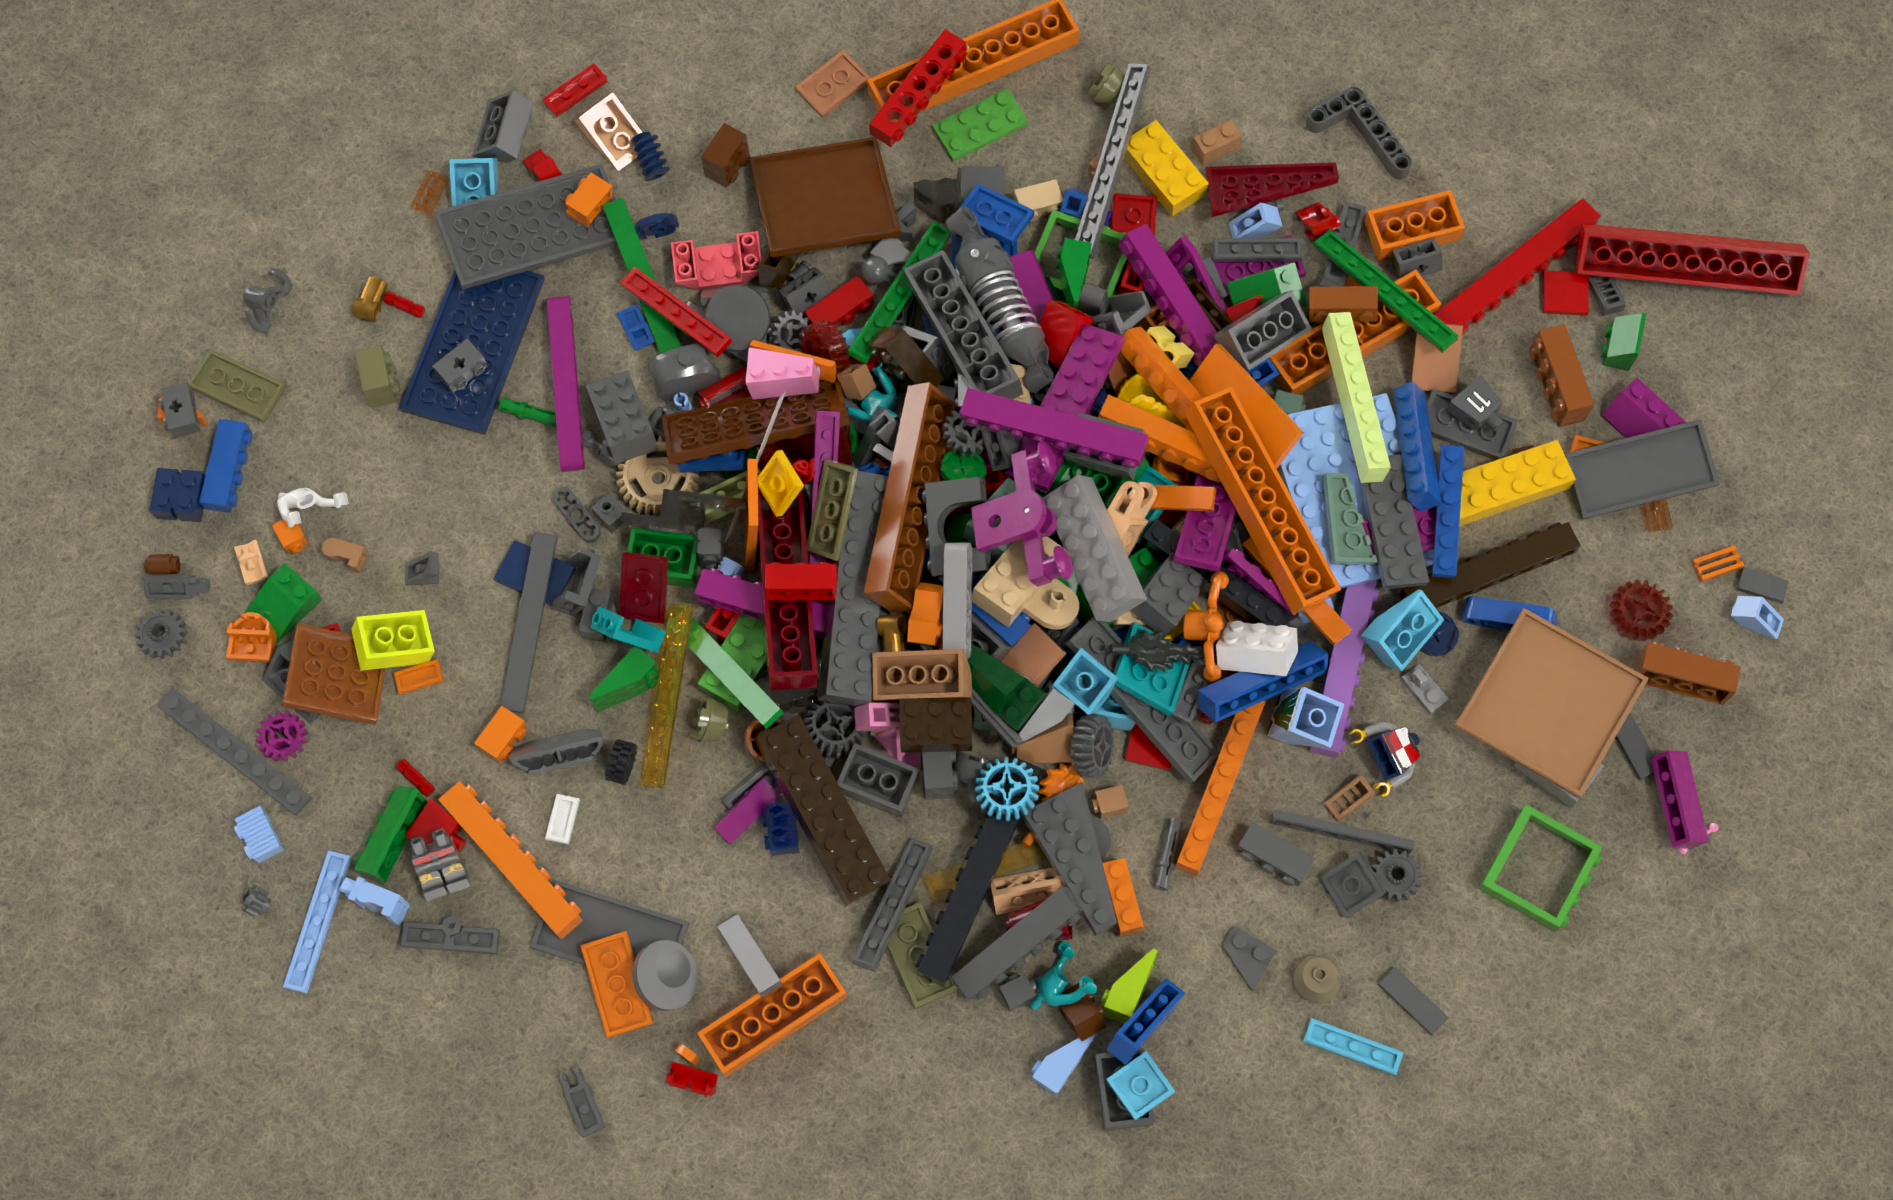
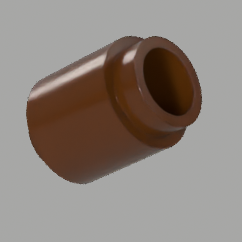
M173 554L149 555L148 559L144 561L145 572L149 574H179L181 569L180 558Z

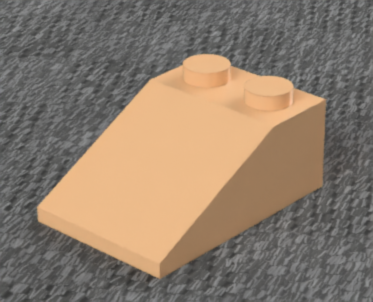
M614 93L609 94L575 120L589 141L617 171L637 158L636 154L638 152L634 151L633 147L635 144L631 142V138L642 133V131Z

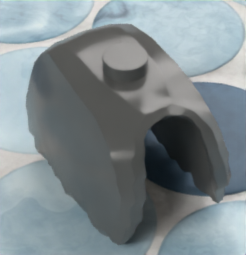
M692 344L669 350L654 357L649 363V373L651 375L654 374V384L658 397L663 401L669 402L674 401L676 394L680 397V393H685L688 397H692L698 394L697 390L701 391L721 379L720 372L714 364L710 363L707 357L711 352L700 344Z

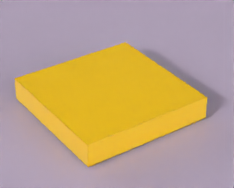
M783 450L774 453L758 476V487L776 517L783 516L804 487Z

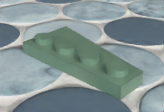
M1324 474L1323 486L1331 564H1377L1376 555H1373L1370 547L1372 544L1370 537L1366 535L1362 524L1364 522L1362 514H1359L1355 504L1357 500L1348 474Z

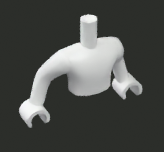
M298 488L288 493L281 492L277 500L280 514L283 520L287 522L289 528L293 527L294 524L301 523L299 512H290L289 509H305L313 504L320 507L335 506L340 508L341 505L349 503L345 492L334 494V499H327L309 488Z

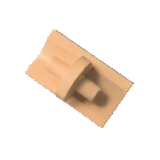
M257 540L234 547L246 585L258 583L269 578Z

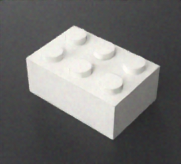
M1241 621L1228 622L1216 644L1217 665L1221 670L1287 676L1298 653L1297 628L1286 625L1271 626L1263 623L1250 624Z

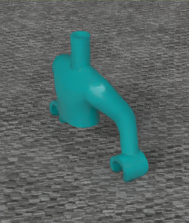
M878 362L880 366L873 368L872 372L880 378L887 394H881L878 390H874L861 403L862 409L866 412L845 405L847 413L869 424L877 407L881 406L899 422L900 416L892 411L898 403L897 393L884 371V365Z
M1061 941L1058 944L1057 952L1061 956L1056 964L1049 971L1039 975L1036 980L1040 993L1030 1003V1006L1036 1011L1045 1001L1051 1006L1068 1005L1077 1002L1086 994L1092 995L1097 991V986L1093 983V980L1084 976L1079 982L1080 988L1070 994H1061L1063 988L1069 983L1062 970L1067 960L1071 959L1075 954L1071 945L1066 941Z

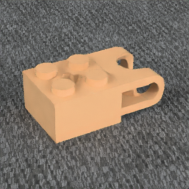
M1127 481L1123 483L1109 508H1106L1127 556L1130 555L1147 525L1148 520L1145 517L1157 497L1155 486L1149 482L1137 483ZM1132 487L1131 492L1127 494L1128 489ZM1143 488H1147L1149 496L1143 500L1145 494Z

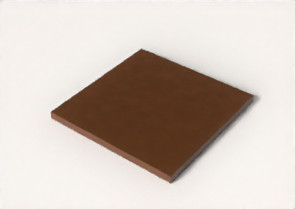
M871 137L748 157L770 257L901 236V228L877 138Z

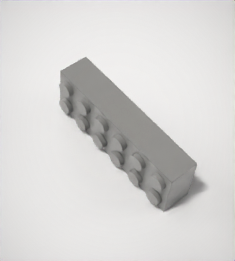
M1077 475L1042 498L1046 507L1055 514L1057 521L1056 531L1063 547L1071 558L1073 569L1096 621L1112 622L1147 600L1092 477Z

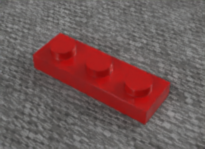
M593 63L542 100L557 118L606 84L608 80Z

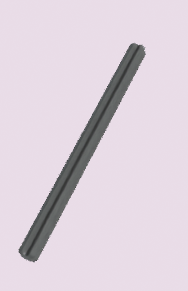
M904 611V612H895V613H891V612H890V615H891V614H904V616H905L906 619H907V631H906V633L908 634V622H909V618H910L909 615H908L905 611ZM916 643L922 651L939 650L935 645ZM972 688L971 704L1011 748L1017 747L1021 743L1022 738L999 715H996Z

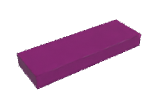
M762 778L713 828L731 845L780 794L765 778Z

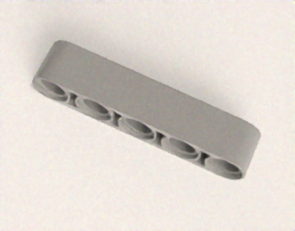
M946 543L944 547L943 650L964 649L966 657L969 659L971 655L972 546L971 543Z

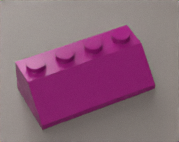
M1029 250L1010 256L1014 264L1013 272L1015 279L1018 280V287L1023 290V296L1027 298V305L1032 308L1031 314L1036 316V323L1040 325L1048 300H1053V297L1034 250ZM1026 316L1019 317L1020 321L1022 322Z
M1638 378L1633 380L1601 414L1625 438L1687 423Z

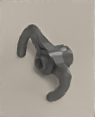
M270 268L268 274L279 278L282 285L270 288L252 286L244 292V302L249 307L255 308L259 320L258 322L255 318L253 310L247 309L245 311L247 321L253 329L261 333H267L271 328L270 313L275 307L277 300L281 296L288 295L292 290V283L289 277L280 269Z

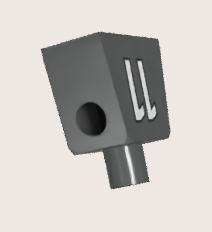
M1482 375L1451 400L1447 408L1449 413L1474 430L1480 429L1486 423L1493 431H1496L1504 423L1496 414L1500 410L1502 402Z

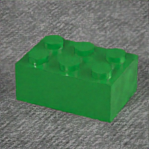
M638 528L631 529L627 552L669 557L667 585L695 588L700 561L697 554L698 536Z

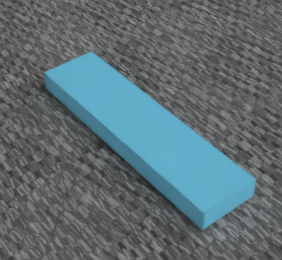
M1313 1018L1310 1019L1303 1040L1305 1043L1394 1076L1397 1075L1404 1053Z

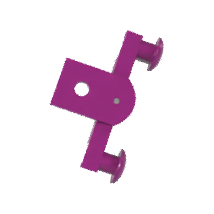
M1040 441L1037 452L1030 454L1028 451L1023 450L1011 455L1016 492L971 508L977 550L982 553L1023 538L1029 581L1037 587L1051 583L1053 579L1059 577L1068 580L1073 573L1071 558L1063 547L1055 546L1053 550L1054 556L1051 557L1043 551L1042 538L1053 534L1057 527V521L1054 512L1046 507L1042 497L1035 492L1033 483L1037 482L1038 474L1044 472L1050 475L1054 474L1057 468V461L1050 445ZM997 518H1001L999 526L993 528L994 521Z

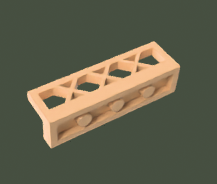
M1053 867L994 878L990 885L996 915L1024 908L1051 896L1059 888L1064 887ZM1050 876L1055 877V878L1050 879V880L1044 879V878L1050 877ZM1024 881H1030V882H1031V883H1029V884H1021V883L1024 882ZM998 886H1008L1007 888L996 890Z

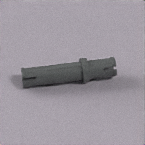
M1168 819L1160 860L1156 863L1158 869L1153 884L1155 889L1168 890L1171 873L1175 870L1174 859L1183 822L1180 820Z

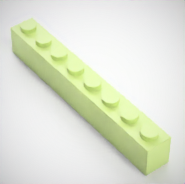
M1329 313L1322 326V332L1361 483L1383 482L1391 466L1351 313Z

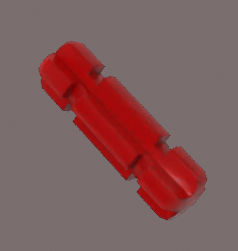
M387 291L384 295L383 300L386 304L395 305V308L408 314L413 313V316L417 318H422L425 313L424 306L418 303L414 304L413 301L400 295L396 296L391 291Z
M402 759L397 763V770L404 774L426 797L435 791V787L406 759Z

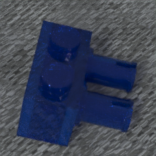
M775 802L771 805H765L766 813H762L763 827H768V836H764L765 849L770 850L771 856L800 853L796 817L789 804Z

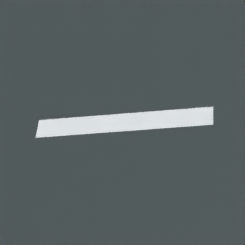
M785 392L777 402L768 429L764 436L763 442L761 444L760 450L756 458L757 466L760 461L766 442L768 440L774 421L776 419L780 405L784 398ZM746 486L725 541L731 535L745 500Z

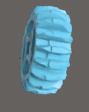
M1004 757V763L1000 764L999 759L996 758L994 767L992 764L987 763L988 771L980 770V775L983 778H976V783L980 785L975 787V793L979 794L976 800L977 802H983L981 804L982 810L989 808L988 816H992L996 812L997 820H1000L1001 816L1005 815L1006 821H1010V815L1014 814V818L1018 820L1019 812L1027 815L1028 810L1026 807L1034 808V803L1031 800H1038V795L1034 793L1039 791V785L1035 784L1038 778L1037 776H1031L1033 773L1032 768L1025 770V762L1018 766L1017 758H1014L1012 763H1008V757ZM1003 773L1001 781L988 785L992 778ZM1010 773L1019 776L1025 784L1013 781ZM1006 779L1008 780V785L1010 788V792L1008 793V799L1006 798V793L1004 790V786L1006 785ZM1026 793L1021 801L1011 805L1013 797ZM989 794L1001 797L1004 805L993 801Z

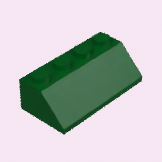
M398 785L396 790L390 793L385 811H382L377 818L376 824L378 825L374 832H371L366 839L365 845L367 846L364 852L360 853L355 860L354 870L359 875L385 885L408 840L405 834L427 803V800L415 788Z

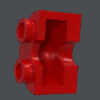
M1319 202L1295 212L1298 221L1302 220L1304 226L1307 227L1308 230L1304 231V233L1311 240L1322 236L1329 229L1334 231L1341 227L1338 216L1333 215L1329 208H1325Z

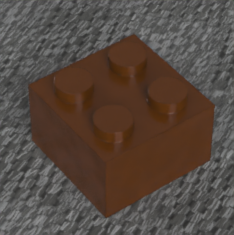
M726 123L721 126L701 155L705 177L726 188L730 183L736 181L741 166H746L749 162L748 157H750L746 134Z

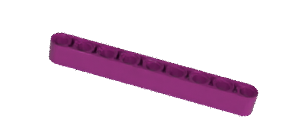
M570 295L547 298L561 472L585 470Z

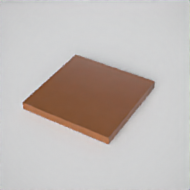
M297 623L282 706L376 725L385 668L360 670L353 635Z

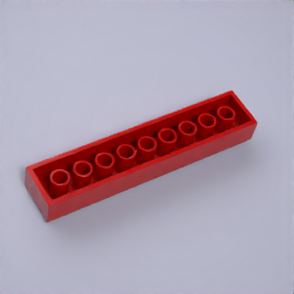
M1582 223L1574 267L1577 274L1800 295L1810 252L1804 244Z

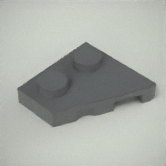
M1234 926L1222 947L1252 991L1276 953L1275 949Z

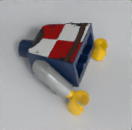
M1379 722L1365 727L1363 731L1354 729L1348 733V735L1352 733L1358 735V741L1351 742L1353 745L1362 742L1365 737H1368L1365 741L1384 780L1389 779L1386 783L1377 782L1373 785V789H1377L1381 785L1383 786V792L1377 796H1387L1391 787L1395 788L1411 778L1415 768V761L1420 757L1416 747L1420 743L1417 734L1410 733L1406 727L1398 729L1396 725L1387 722Z

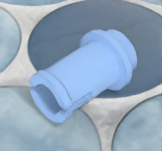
M680 393V397H678V394L674 396V410L682 412L692 409V405L685 393Z

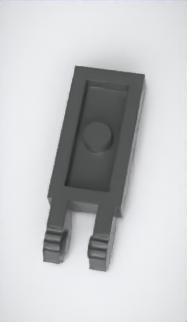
M579 1066L573 1068V1073L579 1085L571 1088L568 1076L564 1072L559 1074L578 1129L584 1138L606 1127L589 1085L585 1082Z

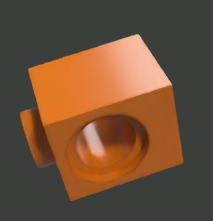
M282 519L272 525L288 554L298 553L305 548V545L309 544L299 524H294L293 527L289 528L287 522Z

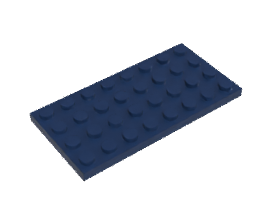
M454 269L402 400L400 410L485 435L544 283V275L525 271L462 290ZM468 339L484 356L488 366L482 374L470 379L464 388L452 393L436 375L432 366Z

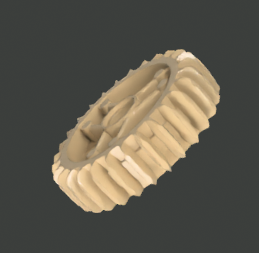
M659 436L656 442L658 450L624 461V464H618L620 472H616L618 479L616 483L620 488L619 493L623 496L624 502H629L631 509L636 507L638 514L645 510L646 517L653 512L656 519L659 512H662L666 518L667 511L669 510L675 515L674 508L676 507L683 511L682 503L690 505L688 497L695 498L693 490H698L699 487L696 482H700L699 472H680L678 464L669 465L668 457L647 458L648 455L655 453L667 454L666 443L662 441L661 436ZM657 474H662L665 476V480L661 484H655L652 481L653 477ZM680 478H685V483L680 491L674 496L671 495ZM637 480L646 494L644 497L641 498L636 494L630 484L631 481Z

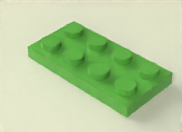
M1008 88L933 124L932 129L954 162L1028 125V120Z

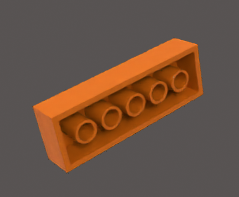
M821 953L782 977L780 981L783 985L764 997H761L759 993L697 1033L725 1078L848 998L846 991Z

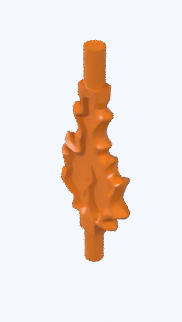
M1070 762L1067 766L1060 763L1059 769L1046 770L1048 777L1040 781V784L1044 787L1038 791L1040 794L1046 795L1045 798L1041 799L1042 802L1082 782L1084 783L1083 778L1074 770V764ZM1030 830L1022 841V844L1028 848L1035 840Z

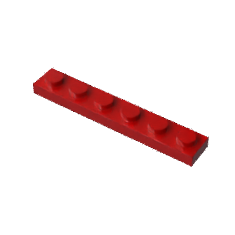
M636 267L620 282L622 287L717 358L733 342L731 337Z

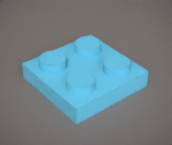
M1147 1051L1106 1079L1134 1121L1176 1092Z

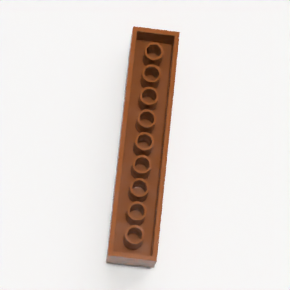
M930 382L911 385L907 388L864 588L865 595L891 613L912 611L915 589L920 582L927 548L926 537L929 536L928 527H926L924 522V514L927 513V507L923 502L922 492L925 490V483L940 482L941 480L940 464L946 454L947 447L945 445L948 441L942 439L944 432L941 431L946 417L950 416L956 407L955 402Z

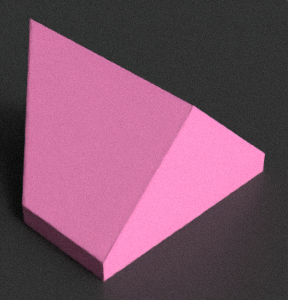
M900 727L874 736L893 759L921 769V752L901 753Z

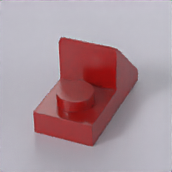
M541 149L523 160L525 166L538 182L562 175L551 156L547 157Z

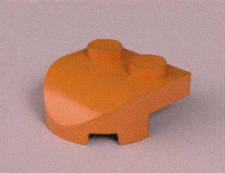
M248 612L241 614V618L234 623L231 622L227 628L226 634L230 637L226 659L229 661L270 663L274 656L277 640L274 627L258 613Z

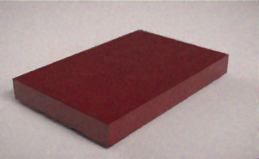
M630 552L622 553L620 616H623L624 619L636 620L637 618L646 622L664 624L666 618L669 557Z

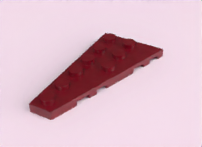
M1336 162L1206 167L1211 217L1337 184L1339 179Z

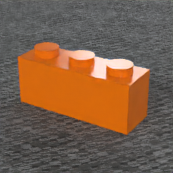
M1122 858L1102 863L1115 912L1116 928L1119 937L1142 932L1144 925L1126 859Z

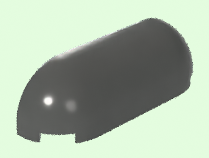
M582 729L531 741L514 749L510 754V760L515 767L517 766L524 771H528V774H538L588 762L594 758L603 745L602 733L596 729Z

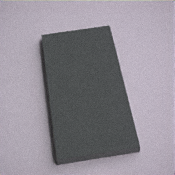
M1701 419L1565 454L1576 479L1573 486L1583 520L1716 487L1720 484Z
M554 880L553 886L558 884L567 894L563 898L568 903L573 901L582 911L578 915L583 921L561 940L541 917L530 948L586 966L580 945L628 931L636 958L645 946L656 941L671 940L682 945L690 923Z

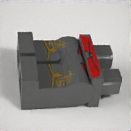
M443 828L432 833L433 843L426 845L423 837L420 836L411 839V860L419 877L426 902L447 895L446 884L449 893L470 887L468 872L453 837H449Z

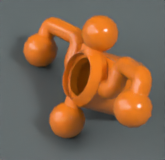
M1222 571L1215 572L1211 576V589L1207 600L1208 611L1187 610L1184 618V640L1205 641L1204 656L1206 667L1203 670V676L1209 682H1216L1222 674L1220 667L1214 662L1213 652L1215 641L1220 639L1226 628L1222 615L1217 612V599L1220 589H1224L1229 583V577Z

